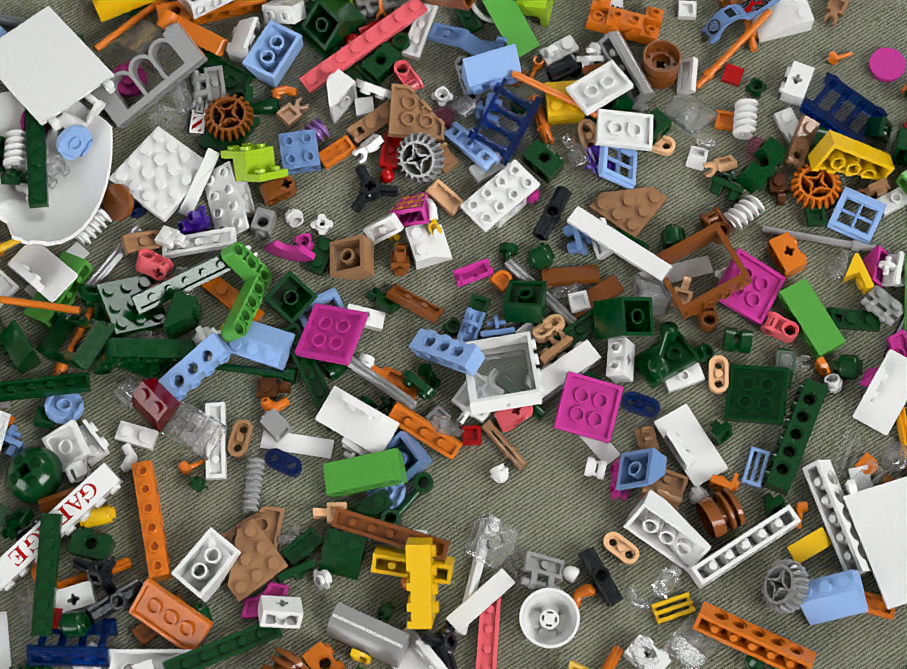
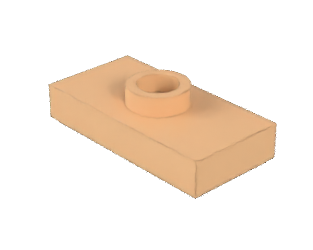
M439 179L425 191L433 201L452 217L461 209V204L465 202Z

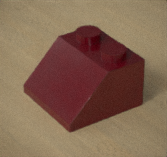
M156 378L141 381L132 394L133 407L158 432L162 431L181 405Z

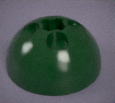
M31 446L17 452L10 460L6 470V482L9 490L18 500L28 504H38L37 500L55 494L63 476L59 457L52 450L41 446Z

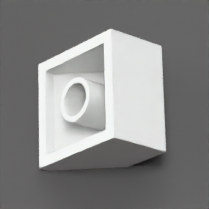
M254 16L240 20L237 27H234L232 32L233 39L226 48L230 61L242 64L261 35L258 17Z
M339 69L335 73H331L327 78L331 122L334 124L355 101L354 98H357L356 81Z
M430 223L405 228V237L416 270L452 260L443 228L441 234H439L436 228L433 231L434 236L428 229Z

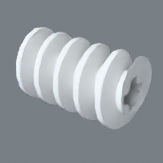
M744 98L737 100L734 104L735 116L733 117L732 134L735 138L743 140L753 138L752 134L756 132L754 126L757 125L755 121L757 115L755 113L758 111L756 107L758 101Z
M8 131L5 134L3 166L6 169L14 168L24 172L26 170L25 164H27L25 159L27 157L26 131Z
M748 194L739 203L735 204L733 208H730L728 212L724 213L723 217L730 225L731 232L736 234L735 228L742 230L741 223L747 226V219L753 221V215L758 217V210L764 212L765 209L758 198Z
M99 207L90 223L74 238L83 246H85V242L91 244L92 242L89 237L96 239L97 236L94 232L101 233L100 226L106 228L105 220L111 223V218Z

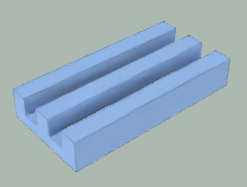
M751 446L740 484L760 489L770 455L769 451ZM757 452L750 480H747L753 454ZM761 454H763L765 457L756 483L753 481Z

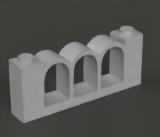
M176 22L167 26L166 31L163 33L165 38H159L150 45L148 50L149 56L145 54L137 55L130 61L129 72L118 71L114 73V77L110 80L114 83L115 92L108 93L103 85L92 91V94L98 100L106 103L105 111L119 128L124 129L208 60L181 24ZM165 44H170L184 62L171 75L167 73L157 59L158 49ZM146 60H150L165 79L151 91L147 89L137 73L138 66ZM128 76L145 95L132 107L128 106L118 92L119 81Z

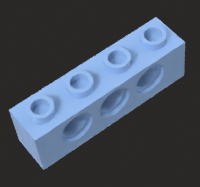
M420 328L409 345V348L417 357L471 376L475 375L485 359L478 345L474 343L467 344L459 338L456 340L452 339L446 334L440 335L432 329L425 330Z
M211 333L158 381L178 401H182L191 389H195L201 384L200 381L212 375L218 365L227 362L233 351L221 335ZM211 352L212 358L208 361V354ZM195 365H197V367H198V370H197L196 373H194V367H195ZM183 377L184 381L183 384L180 386L179 382L180 379Z

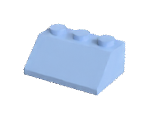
M270 20L242 64L260 81L275 88L304 46L302 35Z
M508 45L462 59L461 77L468 95H478L488 89H497L502 85L518 82L517 79L511 77L514 70L521 73L516 45Z
M252 321L245 336L233 342H227V345L233 351L232 355L284 371L296 335Z
M853 569L810 580L807 585L810 589L806 592L808 597H805L803 599L804 604L800 605L811 626L869 612L860 572Z

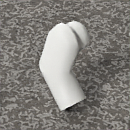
M130 443L121 447L126 455L121 464V470L126 473L132 470L131 464L137 463L138 460Z

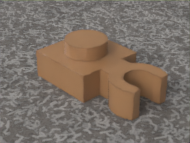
M830 0L825 9L828 13L825 14L823 23H826L827 19H832V27L836 26L838 17L842 18L850 0Z
M300 97L296 100L294 106L289 102L276 112V117L287 128H290L302 118L301 113L308 111L309 104L300 106L299 104L302 103V98Z

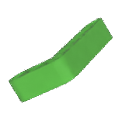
M238 241L221 250L223 261L244 280V284L221 330V335L227 342H233L247 334L272 281V273L269 268L243 243Z

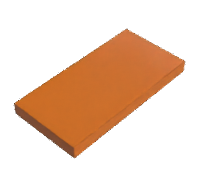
M150 578L146 579L128 613L180 649L194 650L201 647L214 624L210 619Z

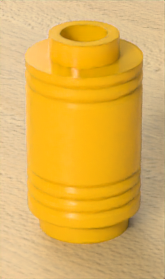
M110 503L99 508L95 507L90 511V517L84 522L80 520L79 523L81 527L85 528L113 523V519L116 518L115 507H111Z

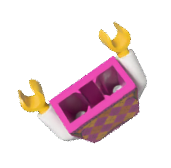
M418 192L414 195L404 196L390 210V214L394 212L404 227L426 224L431 221L428 225L431 234L434 236L433 231L436 228L439 234L442 233V228L437 223V206L428 197L427 193ZM397 233L388 239L392 241L394 237L396 241H399L401 235Z

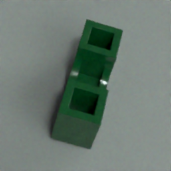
M770 136L759 145L753 154L759 160L760 166L751 161L743 167L735 180L750 194L757 190L760 192L767 185L765 181L770 179L776 172L775 167H778L785 160L783 156L787 150Z

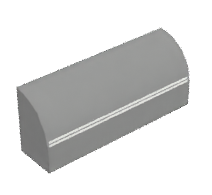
M620 31L607 33L598 41V44L607 60H613L633 83L634 88L627 91V95L635 104L651 101L656 93Z
M340 602L337 603L326 629V636L397 669L412 641L410 634Z

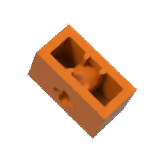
M789 232L769 240L766 246L781 275L786 278L804 270L807 264L805 254L800 252L795 237L791 236Z

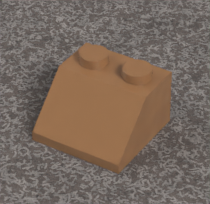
M364 234L330 242V277L357 281L375 277L374 242Z

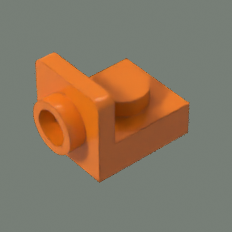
M735 473L732 482L722 475L713 474L708 488L721 493V490L727 487L731 491L736 492L740 481L737 480L739 474Z

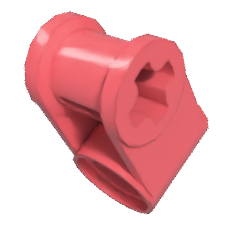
M399 60L395 63L394 78L399 84L410 85L415 91L419 88H424L422 80L407 61ZM401 69H403V70H405L406 72H405V73H399L398 71L401 70Z
M141 249L138 253L135 269L160 281L173 271L174 264L169 258L159 255L150 249Z
M769 311L764 325H761L760 330L764 334L781 340L784 343H792L797 338L799 327L797 323L782 317L778 313ZM789 329L793 331L794 334L788 335L785 333V330Z
M533 406L497 411L494 416L502 432L514 429L518 424L529 418L533 413Z

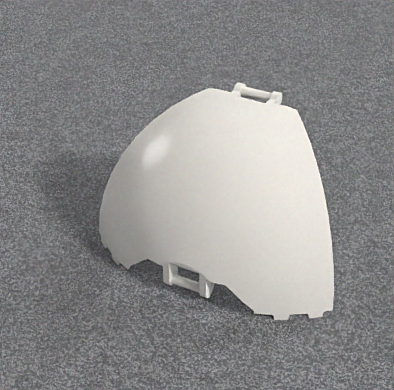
M10 91L0 93V136L4 137L8 131L22 130L20 119L25 111V107ZM91 93L84 97L93 104L91 110L80 101L64 110V112L74 113L88 124L87 129L91 132V138L93 139L90 150L82 157L79 156L75 160H68L47 145L49 207L30 209L29 204L26 202L27 200H25L26 193L17 191L15 189L16 185L1 184L3 172H0V220L7 224L12 236L11 239L22 241L21 243L28 245L42 244L43 246L62 244L73 239L83 231L99 209L110 177L113 134L112 126L99 116L106 103L98 100Z

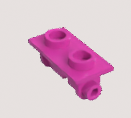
M488 258L453 270L458 288L491 276L494 273Z
M619 458L613 461L610 466V474L612 475L610 485L611 500L619 497L621 500H628L630 489L616 490L620 465Z

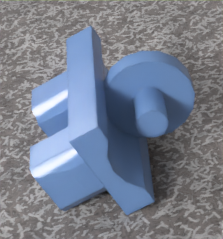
M488 92L485 106H483V101H478V104L472 105L471 111L475 114L476 119H480L481 115H483L481 130L487 131V127H498L499 116L490 113L491 110L501 112L503 100L493 98L494 93Z
M570 224L564 226L565 237H575V241L567 243L568 252L570 254L581 253L583 256L587 255L586 243H592L591 238Z
M467 307L457 338L464 342L477 340L486 313Z
M493 315L494 321H488L487 327H494L495 329L480 331V337L486 339L492 338L494 335H510L515 333V327L499 329V326L506 325V320H498V316Z
M14 424L7 428L3 444L8 445L4 454L10 458L20 450L27 448L23 445V442L14 439H20L22 436L21 433L17 432L18 426Z

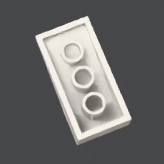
M651 489L629 513L624 524V528L688 573L711 549V546L664 498Z

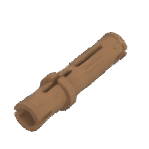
M491 420L487 421L481 429L486 432L505 454L504 457L507 460L509 459L519 472L526 468L529 463L519 454L518 448L512 446ZM493 433H495L501 439L503 444L494 436ZM506 448H509V450L516 456V459L509 453V451Z

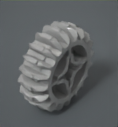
M419 132L418 135L417 133H412L411 136H406L404 138L405 141L403 140L399 143L401 147L397 148V151L400 153L396 155V158L400 159L397 165H402L403 167L400 172L405 171V177L411 176V181L417 180L418 183L423 181L429 182L431 179H435L442 172L440 168H443L445 165L441 162L446 158L441 156L445 151L439 149L441 143L436 144V137L430 139V134L428 133L424 135L423 132ZM432 157V164H431V167H430V169H429V166H430L429 160H430V158Z
M791 559L777 560V563H772V568H767L768 574L763 575L765 577V582L761 583L764 585V589L761 591L764 593L763 599L766 601V605L775 612L782 614L794 613L795 610H799L801 604H804L803 599L808 597L806 592L810 589L807 587L810 582L807 578L809 573L805 571L806 567L802 566L798 561Z

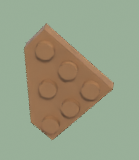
M392 83L388 137L405 138L408 135L411 136L412 133H417L418 135L419 132H423L424 135L430 134V139L436 137L435 142L443 143L445 122L432 112L433 109L423 99H420L410 85Z
M653 186L602 192L589 206V210L599 217L605 218L606 222L616 229L619 228L637 238L667 201L668 197Z
M265 505L257 513L247 517L235 525L236 527L227 533H223L221 536L234 546L237 529L254 518L274 547L278 549L285 509Z
M254 518L237 529L234 547L241 553L230 569L228 587L237 600L242 602L289 566Z

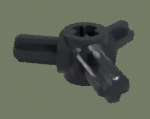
M359 165L355 168L361 181L359 184L361 189L358 191L360 195L351 205L353 211L360 213L368 201L372 202L377 198L379 199L380 196H398V186L381 185V182H377L374 177H370L365 165Z
M107 556L105 559L101 558L91 562L79 557L73 559L72 567L85 572L87 579L94 585L102 586L106 594L117 590L111 580L113 567L117 563L114 556Z
M446 620L443 629L434 634L424 633L421 641H423L424 645H429L439 656L442 655L444 664L448 669H457L453 651L457 647V638L453 633L455 628Z

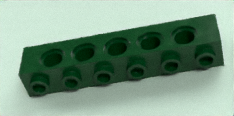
M808 378L804 384L800 383L796 394H799L798 400H793L790 411L793 413L791 418H786L783 426L786 431L784 435L780 434L776 444L779 446L777 453L773 452L770 463H772V467L770 470L767 469L764 474L765 488L784 496L789 492L828 391V386ZM803 399H810L812 405L805 404ZM797 416H803L806 422H800ZM790 433H796L799 439H793ZM783 451H791L792 457L785 456ZM776 468H783L786 474H779Z

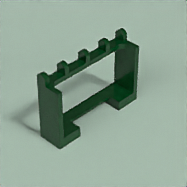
M61 312L36 350L50 361L87 371L114 331L115 324L111 322L107 324L105 321H97L95 318H90L88 321L86 316L79 317L78 314H72L71 317H68L65 313ZM74 327L90 330L75 353L67 351L66 354L57 352Z

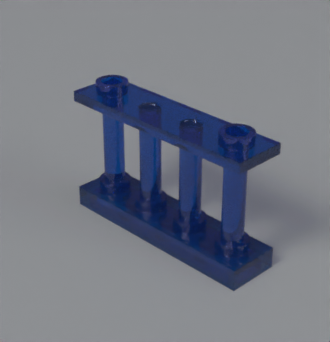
M828 72L823 81L826 86L814 100H809L806 97L799 111L819 122L820 126L865 144L867 140L864 139L867 122L859 132L850 129L849 125L861 111L871 116L870 118L887 117L888 113L882 107L876 106L846 85L838 76ZM833 89L841 96L828 111H825L819 107V104ZM848 100L856 107L843 122H840L834 115Z
M506 78L501 83L497 82L492 91L495 95L476 129L472 127L467 135L469 138L467 145L470 146L475 139L500 153L502 159L499 163L504 166L509 162L543 100L536 96L534 101H527L504 88L507 81ZM501 94L523 106L528 111L525 117L523 115L520 117L497 104L495 101L498 95ZM493 109L516 122V125L519 126L517 132L514 130L510 131L487 118L490 110ZM482 124L507 137L510 141L509 146L503 147L478 133Z
M104 618L96 624L91 623L90 630H88L85 636L79 638L77 646H67V637L64 636L63 632H60L59 629H53V634H60L57 645H45L47 637L39 636L37 645L27 644L26 647L28 665L110 667V649L106 645L109 636H118L116 618ZM89 635H100L98 646H86Z

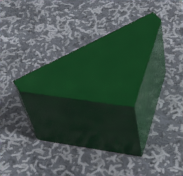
M887 117L868 118L864 136L889 143L893 125Z

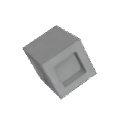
M257 207L250 226L255 237L270 239L277 220L275 211ZM262 222L268 223L264 227L259 226V224Z
M274 408L271 411H266L259 421L262 428L277 443L292 430L289 422Z

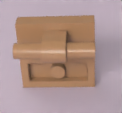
M665 468V475L653 484L643 487L639 502L651 489L678 511L689 477Z

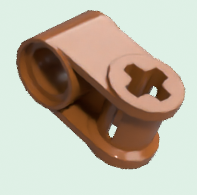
M290 176L263 183L259 187L266 206H271L291 198L297 192L294 179Z
M714 207L707 214L699 215V220L704 228L718 222L729 240L731 228L719 208ZM720 238L714 240L716 244L723 245Z
M712 306L711 308L699 311L696 318L701 331L704 333L714 332L718 323L715 307ZM705 320H711L713 324H707Z

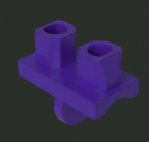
M590 146L586 148L588 153L586 159L589 164L584 167L586 170L591 168L593 174L597 173L599 179L603 177H600L598 173L600 146ZM608 160L607 169L615 170V163Z
M199 206L195 211H190L185 220H180L177 223L180 233H186V235L199 233L201 230H207L211 226L210 217L205 213V206Z

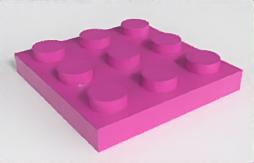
M738 248L735 252L748 271L752 283L745 286V289L738 290L732 293L729 298L721 299L719 302L757 326H761L786 277ZM732 258L717 286L741 274Z
M315 303L296 347L295 354L300 357L349 366L368 319L367 312Z
M567 371L553 428L607 444L610 443L624 387Z

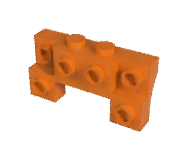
M611 0L592 1L585 29L604 34L620 31L624 39L645 45L658 40L665 10L647 6L645 15L610 6Z

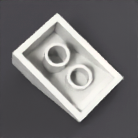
M780 0L768 8L773 14L755 32L760 43L810 31L814 17L808 1ZM764 12L760 13L759 15H757L756 17H754L753 19H751L752 24H753Z
M210 527L171 574L206 603L220 587L241 552Z

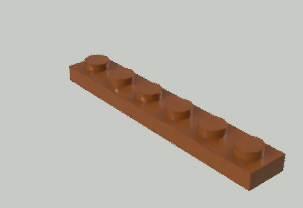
M336 507L331 525L332 527L406 549L408 538L432 537L433 544H436V557L433 558L446 561L451 541L341 507Z

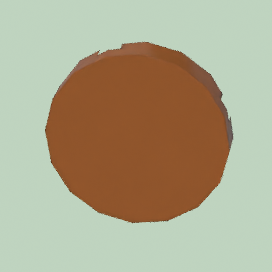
M112 184L104 194L103 206L105 212L113 221H124L133 211L134 198L128 191L130 190L128 186L124 184Z

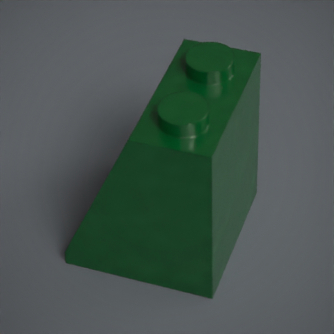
M317 0L301 28L324 50H328L346 40L347 35L350 33H359L357 28L363 26L367 18L348 0Z
M616 297L593 301L595 340L654 336L652 297Z

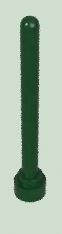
M227 363L218 365L215 370L281 378L290 384H295L297 369L293 368L279 371Z

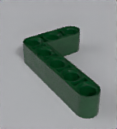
M108 338L93 360L94 374H109L119 362L177 364L196 348L195 341Z

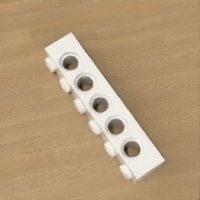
M817 460L803 467V472L843 571L853 569L860 572V576L871 572L872 570L842 497L845 495L831 461Z
M790 505L786 506L693 566L689 571V575L698 588L702 589L796 528L801 522L800 518Z

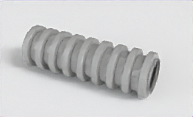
M253 457L248 459L247 469L249 470L246 471L248 476L245 477L247 482L244 484L246 488H244L245 494H243L244 500L241 510L246 513H257L259 511L257 507L260 504L258 501L260 500L259 495L262 488L260 483L263 482L261 477L264 476L262 471L265 469L263 466L265 461L261 458Z

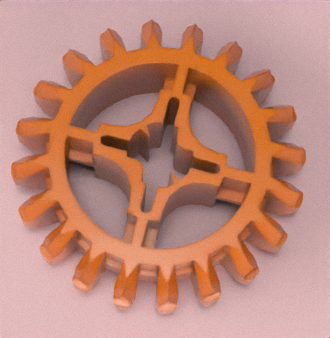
M805 163L803 168L799 167L797 172L793 174V179L790 182L792 185L790 191L793 192V199L798 198L797 204L803 203V209L807 206H810L811 209L814 207L821 209L822 206H825L826 210L829 205H834L835 200H838L841 193V181L838 180L839 174L833 175L827 173L826 170L812 171L811 165L808 166ZM823 179L831 186V188H829L828 185L824 183ZM819 182L818 187H815V189L813 190L814 185L816 186ZM802 185L808 191V194L803 190Z

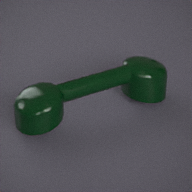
M672 321L664 322L659 326L661 335L656 355L648 361L649 373L655 380L665 378L669 372L667 361L663 356L668 340L675 338L679 334L678 325Z
M426 472L416 475L414 479L415 489L396 510L386 509L383 511L381 520L401 525L402 514L420 494H427L432 490L434 484L432 476Z

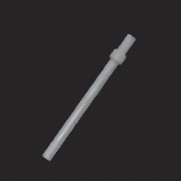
M764 225L762 227V233L779 236L789 232L795 239L850 248L851 251L859 252V250L871 252L876 247V245L861 243V241L854 239L849 241Z

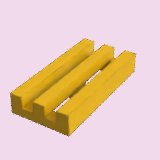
M689 592L651 605L657 625L696 611ZM686 599V601L683 603L657 611L656 609ZM685 606H689V609L672 614L661 619L659 617V615L674 611Z

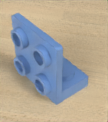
M315 129L278 135L283 168L288 169V175L321 170Z

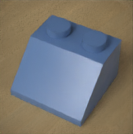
M400 431L394 436L385 449L398 448L405 464L407 481L421 473L433 462L416 438L406 431Z
M655 448L621 453L616 490L653 484L665 475L667 457Z

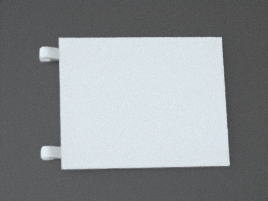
M49 6L0 38V81L41 126L48 122L55 131L61 129L62 127L56 116L101 85L110 94L116 91L114 83L110 80L114 77V74Z
M907 476L859 492L855 480L849 479L844 484L849 495L842 498L887 610L907 604Z

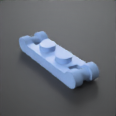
M454 122L449 130L444 131V139L473 160L484 172H487L493 163L496 164L500 160L495 152L459 123Z

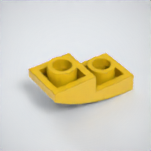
M822 526L787 546V549L793 559L801 563L833 543Z

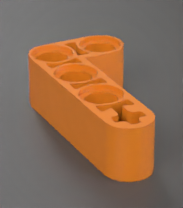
M166 8L163 9L156 24L157 26L166 29L170 24L177 22L183 26L197 46L220 57L223 56L229 40Z

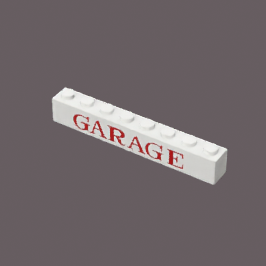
M103 463L48 513L63 515L61 538L65 534L67 536L76 529L75 525L80 520L84 522L90 517V511L93 508L102 506L106 502L105 497L110 493L112 495L121 488L120 484L123 481L107 464ZM40 521L0 557V591L10 590L16 584L14 581L19 576L24 577L31 570L30 566L34 562L37 563Z

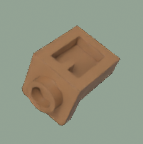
M443 142L439 149L445 150L441 156L446 158L444 161H441L445 165L440 169L446 175L459 165V161L448 149V144Z

